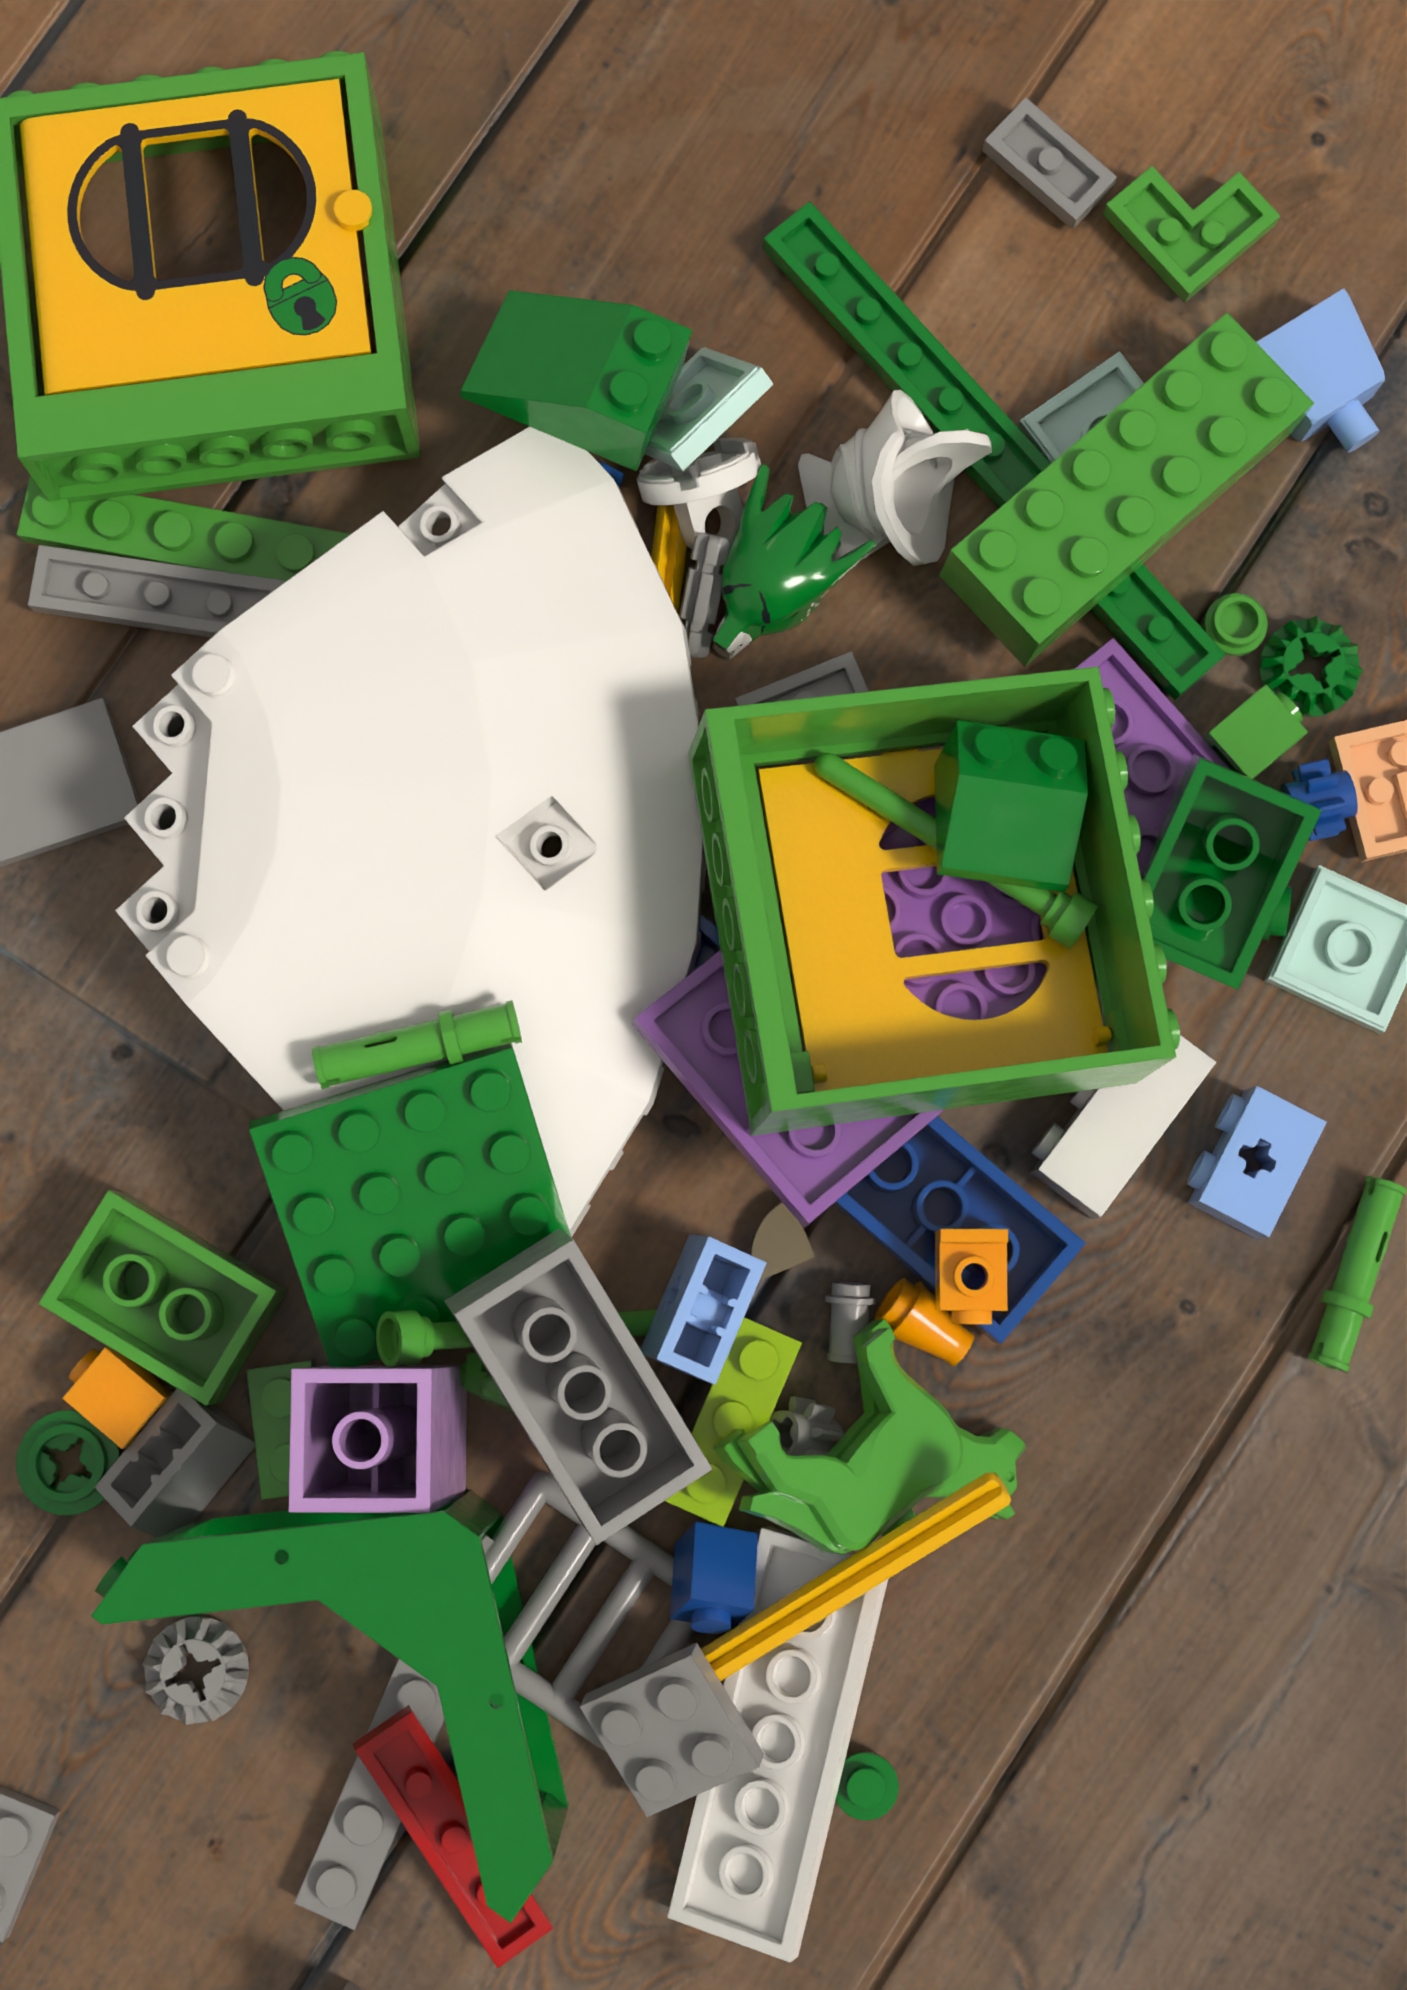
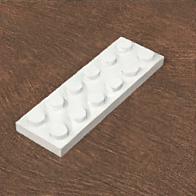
M772 1526L762 1527L757 1544L754 1610L738 1625L857 1552L850 1551L845 1554L823 1552L795 1533ZM888 1579L725 1678L723 1687L764 1755L759 1768L697 1795L667 1918L787 1962H792L798 1957Z

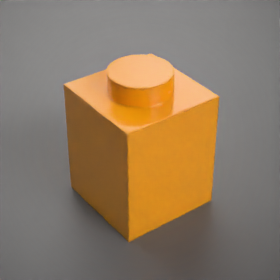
M105 1347L101 1353L95 1348L92 1349L77 1363L68 1376V1379L74 1385L62 1399L117 1446L124 1449L132 1443L174 1391L150 1371L112 1348Z

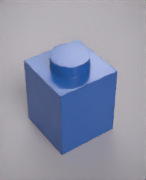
M695 1522L675 1543L669 1619L691 1623V1628L700 1633L722 1634L735 1628L754 1610L758 1533Z

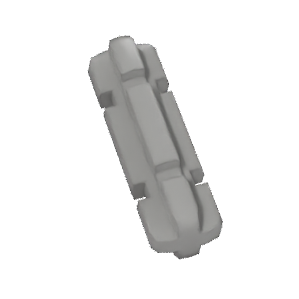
M698 533L694 538L690 558L696 560L695 568L688 567L679 617L684 619L683 625L687 633L690 657L693 658L706 657L710 652L713 632L708 631L709 624L715 625L722 593V573H720V567L725 565L731 548L729 539L712 533Z

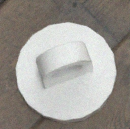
M742 437L717 439L716 442H713L715 451L702 453L684 471L657 459L651 460L639 471L640 474L637 477L642 501L650 505H674L681 535L691 550L695 536L698 533H706V517L712 509L716 508L721 520L717 535L729 539L732 545L743 513L738 487L755 478L761 467L756 442Z

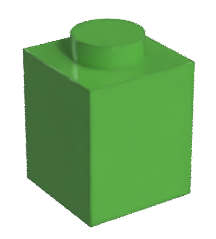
M1264 685L1214 727L1203 739L1231 770L1255 779L1292 748L1308 731L1301 724L1303 717L1295 703L1285 694L1280 692L1274 694L1267 685Z

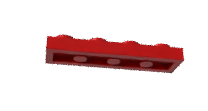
M410 1705L353 1743L355 1752L497 1968L504 1965L553 1929L550 1920L532 1893L511 1924L487 1907L459 1781Z

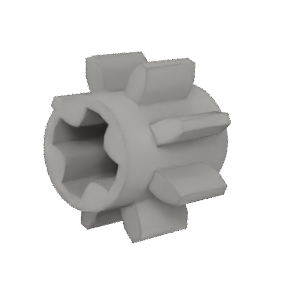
M790 1397L789 1411H773L769 1420L773 1421L778 1429L781 1448L787 1455L827 1456L844 1435L840 1424L833 1419L836 1409L832 1406L816 1404V1401L811 1399Z

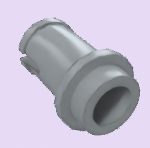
M842 1281L832 1282L831 1294H825V1302L831 1303L829 1353H827V1360L840 1363H858L853 1336L869 1324V1305L876 1304V1297L870 1296L871 1284Z

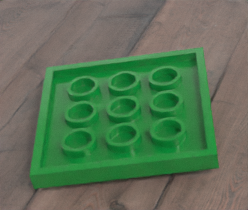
M512 1043L463 1055V1062L450 1064L448 1060L249 1122V1131L330 1367H355L381 1359L377 1349L376 1332L379 1319L383 1313L387 1311L415 1310L420 1316L428 1317L432 1323L456 1321L444 1302L445 1300L560 1228L571 1237Z

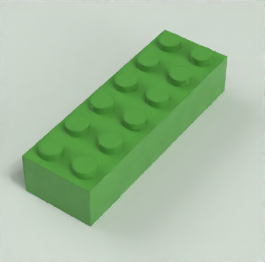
M1227 312L951 549L939 576L1016 659L1026 667L1292 434L1314 405V402Z

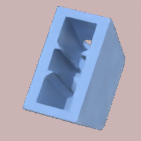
M1344 288L1256 342L1314 402V405L1293 433L1290 434L1295 440L1305 441L1329 426L1346 452L1350 453L1379 433L1380 430L1363 407V404L1369 401L1385 381V374L1355 307Z

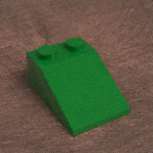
M509 290L462 386L460 398L637 471L681 374L693 330L631 304Z
M1193 754L1167 811L1141 876V879L1145 878L1148 880L1152 889L1154 908L1149 921L1154 944H1160L1165 958L1238 990L1322 810L1313 804Z

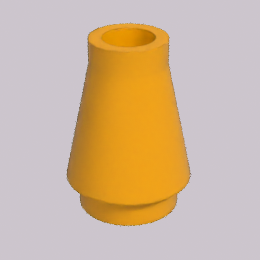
M901 1278L888 1291L875 1314V1320L886 1319L893 1330V1334L896 1337L895 1340L936 1356L951 1366L957 1365L964 1358L974 1341L973 1333L965 1329L961 1324H952V1314L949 1311L935 1309V1296L921 1281L913 1284L906 1278Z

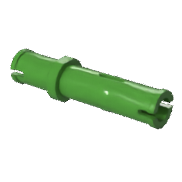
M513 1000L506 1001L505 1004L454 1015L452 1009L438 1012L439 1019L390 1031H382L326 1046L312 1047V1057L321 1089L447 1058L450 1064L463 1062L464 1054L511 1043H522Z
M1366 1176L1365 1187L1346 1240V1246L1332 1289L1324 1290L1320 1302L1326 1307L1312 1351L1307 1357L1311 1362L1344 1373L1349 1372L1350 1360L1363 1320L1371 1319L1375 1307L1369 1304L1388 1248V1242L1403 1196L1407 1192L1405 1187L1397 1183L1372 1176Z

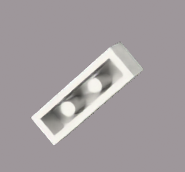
M1180 1035L1179 1046L1175 1049L1176 1058L1138 1083L1075 1092L1070 1103L1078 1108L1064 1128H1061L1054 1122L1031 1152L1040 1160L1030 1173L1091 1219L1102 1217L1216 1064V1061Z

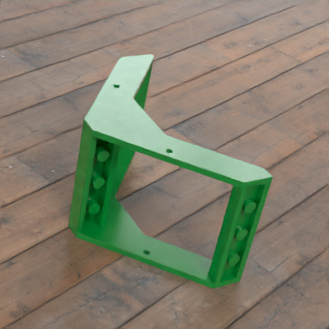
M467 1490L462 1498L430 1513L289 1512V1510L200 1519L142 1544L127 1560L121 1556L101 1579L95 1592L102 1596L103 1599L91 1617L102 1625L315 1600L320 1601L437 1686L487 1907L511 1924L553 1863L569 1806L548 1713L516 1693L504 1637L524 1608L512 1554L491 1584L482 1545V1539L485 1534L492 1537L503 1521V1513L473 1491ZM531 1643L522 1657L523 1665L539 1675Z

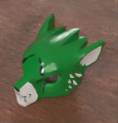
M764 464L761 465L752 485L722 573V594L726 604V612L713 638L712 648L720 656L729 660L759 636L788 631L806 621L809 615L817 609L826 593L876 546L873 540H869L835 561V556L841 546L840 538L842 533L838 526H836L832 531L824 535L827 506L815 501L802 511L790 513L794 495L784 494L765 511H762L770 473L769 467Z

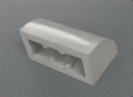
M177 1388L97 1483L95 1488L130 1527L158 1538L194 1522L255 1448V1440L214 1405L206 1406Z

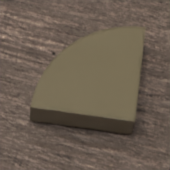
M781 1202L763 1219L753 1240L751 1256L767 1262L760 1280L815 1258L803 1226Z

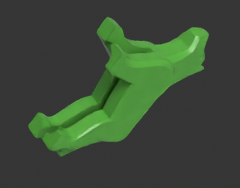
M886 1319L873 1320L853 1336L854 1349L858 1360L864 1414L839 1439L827 1456L787 1455L781 1448L780 1433L773 1421L766 1422L748 1433H745L744 1429H735L715 1445L713 1449L722 1462L729 1465L759 1492L742 1496L739 1511L776 1523L797 1534L823 1552L845 1554L867 1547L880 1535L883 1537L914 1518L916 1515L912 1508L924 1497L943 1500L985 1473H996L1004 1482L1011 1496L1017 1489L1015 1462L1026 1449V1445L1019 1436L1011 1430L1004 1428H993L980 1436H975L958 1427L942 1404L900 1367L893 1349V1340L896 1337ZM1009 1504L989 1518L1009 1519L1015 1515V1512Z

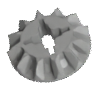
M202 1616L184 1618L167 1626L153 1639V1643L142 1664L145 1669V1692L157 1704L160 1714L171 1716L182 1721L185 1725L208 1721L213 1722L226 1714L241 1698L249 1677L248 1655L239 1636L226 1624L216 1619ZM187 1650L193 1654L197 1662L205 1660L211 1662L218 1658L220 1660V1664L214 1666L212 1671L203 1677L205 1686L202 1689L203 1693L201 1689H197L193 1680L183 1683L181 1680L174 1683L172 1681V1677L176 1676L178 1671L187 1665L185 1657Z

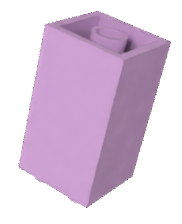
M359 1365L355 1367L319 1366L291 1369L289 1512L430 1513L462 1498L466 1494L467 1391L460 1384V1369L462 1365H408L394 1367L386 1365Z

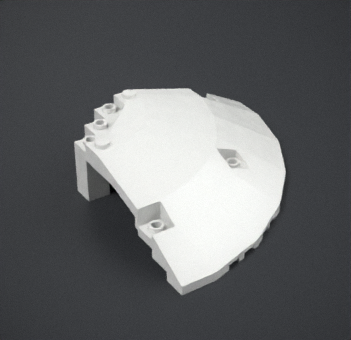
M528 427L443 476L442 479L445 484L399 526L384 511L379 513L218 631L171 675L178 685L133 725V728L172 774L124 817L164 866L115 911L148 949L149 952L145 956L184 1003L284 1111L448 1060V1058L321 1089L312 1057V1047L326 1046L382 1031H390L439 1019L438 1012L452 1009L453 1014L458 1015L505 1004L506 1001L513 1000L522 1043H512L572 1237L591 1207L589 1203L609 1170L615 1168L623 1155L622 1149L642 1116H647L652 1108L664 1071L662 1067L663 1060L632 1025L633 1021L639 1014L693 972L701 946L702 933L699 932L701 895L705 889L706 859L688 755L699 726L698 716L700 714L690 670L692 664L686 629L675 610L663 584L664 582L652 561L618 485L588 451ZM441 518H450L451 527L448 532L441 536H434L432 534L433 525ZM551 836H559L562 840V849L559 854L551 858L544 857L542 854L544 841Z

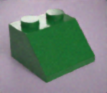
M957 720L934 765L937 875L1065 892L1071 879L1088 796L1085 739Z

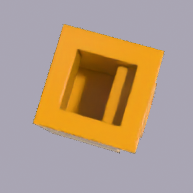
M1008 1229L935 1230V1309L952 1311V1324H992V1311H1008ZM971 1263L981 1266L986 1275L984 1284L977 1290L968 1289L961 1279L963 1269Z

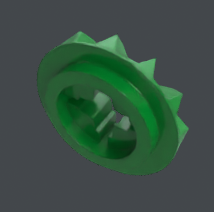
M1318 616L1297 621L1290 620L1272 634L1262 650L1260 676L1263 686L1267 685L1274 694L1280 692L1289 697L1304 717H1318L1332 713L1352 697L1363 671L1359 665L1357 655L1358 644L1352 643L1343 633L1342 625L1329 624L1321 621ZM1302 649L1304 651L1308 650L1313 658L1321 656L1324 658L1332 657L1320 671L1321 683L1316 681L1311 673L1303 675L1298 673L1290 677L1289 673H1292L1304 659Z
M64 1410L54 1412L38 1420L24 1435L16 1456L18 1481L29 1500L42 1510L66 1516L81 1514L97 1507L105 1499L95 1486L120 1457L119 1449L112 1440L78 1411ZM83 1439L84 1442L80 1447L82 1452L79 1460L87 1466L86 1470L91 1472L92 1476L89 1474L72 1473L56 1486L61 1477L59 1472L61 1471L62 1464L59 1460L55 1459V1454L47 1449L70 1451L76 1444L81 1443Z

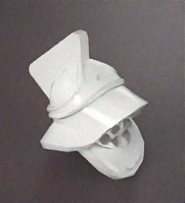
M893 390L882 410L868 429H858L850 440L845 444H840L836 449L832 462L809 453L801 455L798 469L806 508L815 501L827 506L824 535L828 534L836 526L840 529L842 533L840 538L841 546L835 556V561L869 540H873L876 546L864 558L891 542L897 552L913 566L937 562L945 549L954 478L965 468L992 453V447L987 435L972 432L968 429L933 433L912 398L902 390Z

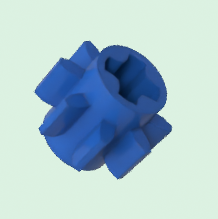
M1327 758L1298 765V769L1291 772L1293 782L1282 784L1280 791L1313 804L1322 810L1309 841L1339 835L1340 831L1346 830L1344 819L1356 816L1358 810L1357 794L1350 774L1346 770L1331 773Z

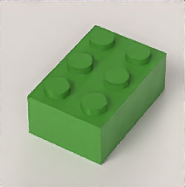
M108 1190L38 1304L208 1406L222 1403L289 1291L129 1194Z

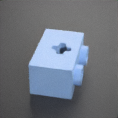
M1259 1086L1243 1091L1241 1097L1232 1094L1224 1105L1215 1125V1128L1223 1131L1213 1153L1211 1154L1204 1150L1189 1174L1187 1185L1195 1189L1187 1203L1255 1239L1269 1238L1327 1122ZM1256 1146L1258 1149L1255 1153V1159L1263 1164L1262 1169L1245 1174L1243 1171L1246 1167V1161L1238 1156L1239 1151Z
M689 1234L640 1350L643 1355L696 1379L716 1385L767 1262L709 1236Z

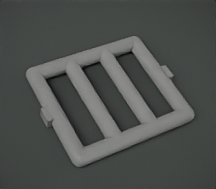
M539 1471L532 1475L493 1536L490 1537L485 1534L482 1539L492 1584L545 1503L578 1524L504 1637L516 1693L606 1752L579 1707L581 1703L574 1698L653 1575L672 1587L674 1556L629 1526H625L604 1540L605 1543L632 1561L554 1682L550 1683L520 1663V1660L596 1544L581 1524L552 1475L546 1471ZM671 1619L641 1668L685 1648L695 1632L691 1628V1623Z

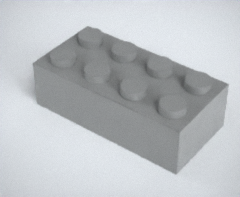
M560 1228L444 1301L576 1516L596 1545L712 1470V1467L574 1239Z

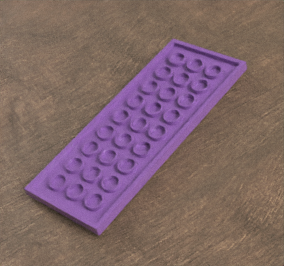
M1112 638L1075 669L1099 666L1103 688L1110 689L1113 695L1115 721L1111 730L1115 750L1123 753L1127 763L1128 782L1124 795L1128 815L1133 814L1136 817L1140 828L1141 844L1136 856L1140 876H1142L1167 811L1193 754L1226 768L1229 767L1119 643ZM935 797L914 804L936 818ZM893 822L888 825L879 842V846L883 850L927 845ZM937 866L881 874L893 945L897 957L905 958L1044 939L1040 915L986 881L937 875ZM721 951L717 952L639 1014L632 1024L804 1228L944 1111L938 1110L751 1136ZM1033 963L904 980V985L922 1003L942 1014L968 1020L989 1019L1004 1015L1025 1003L1041 983L1046 972V966L1043 963Z

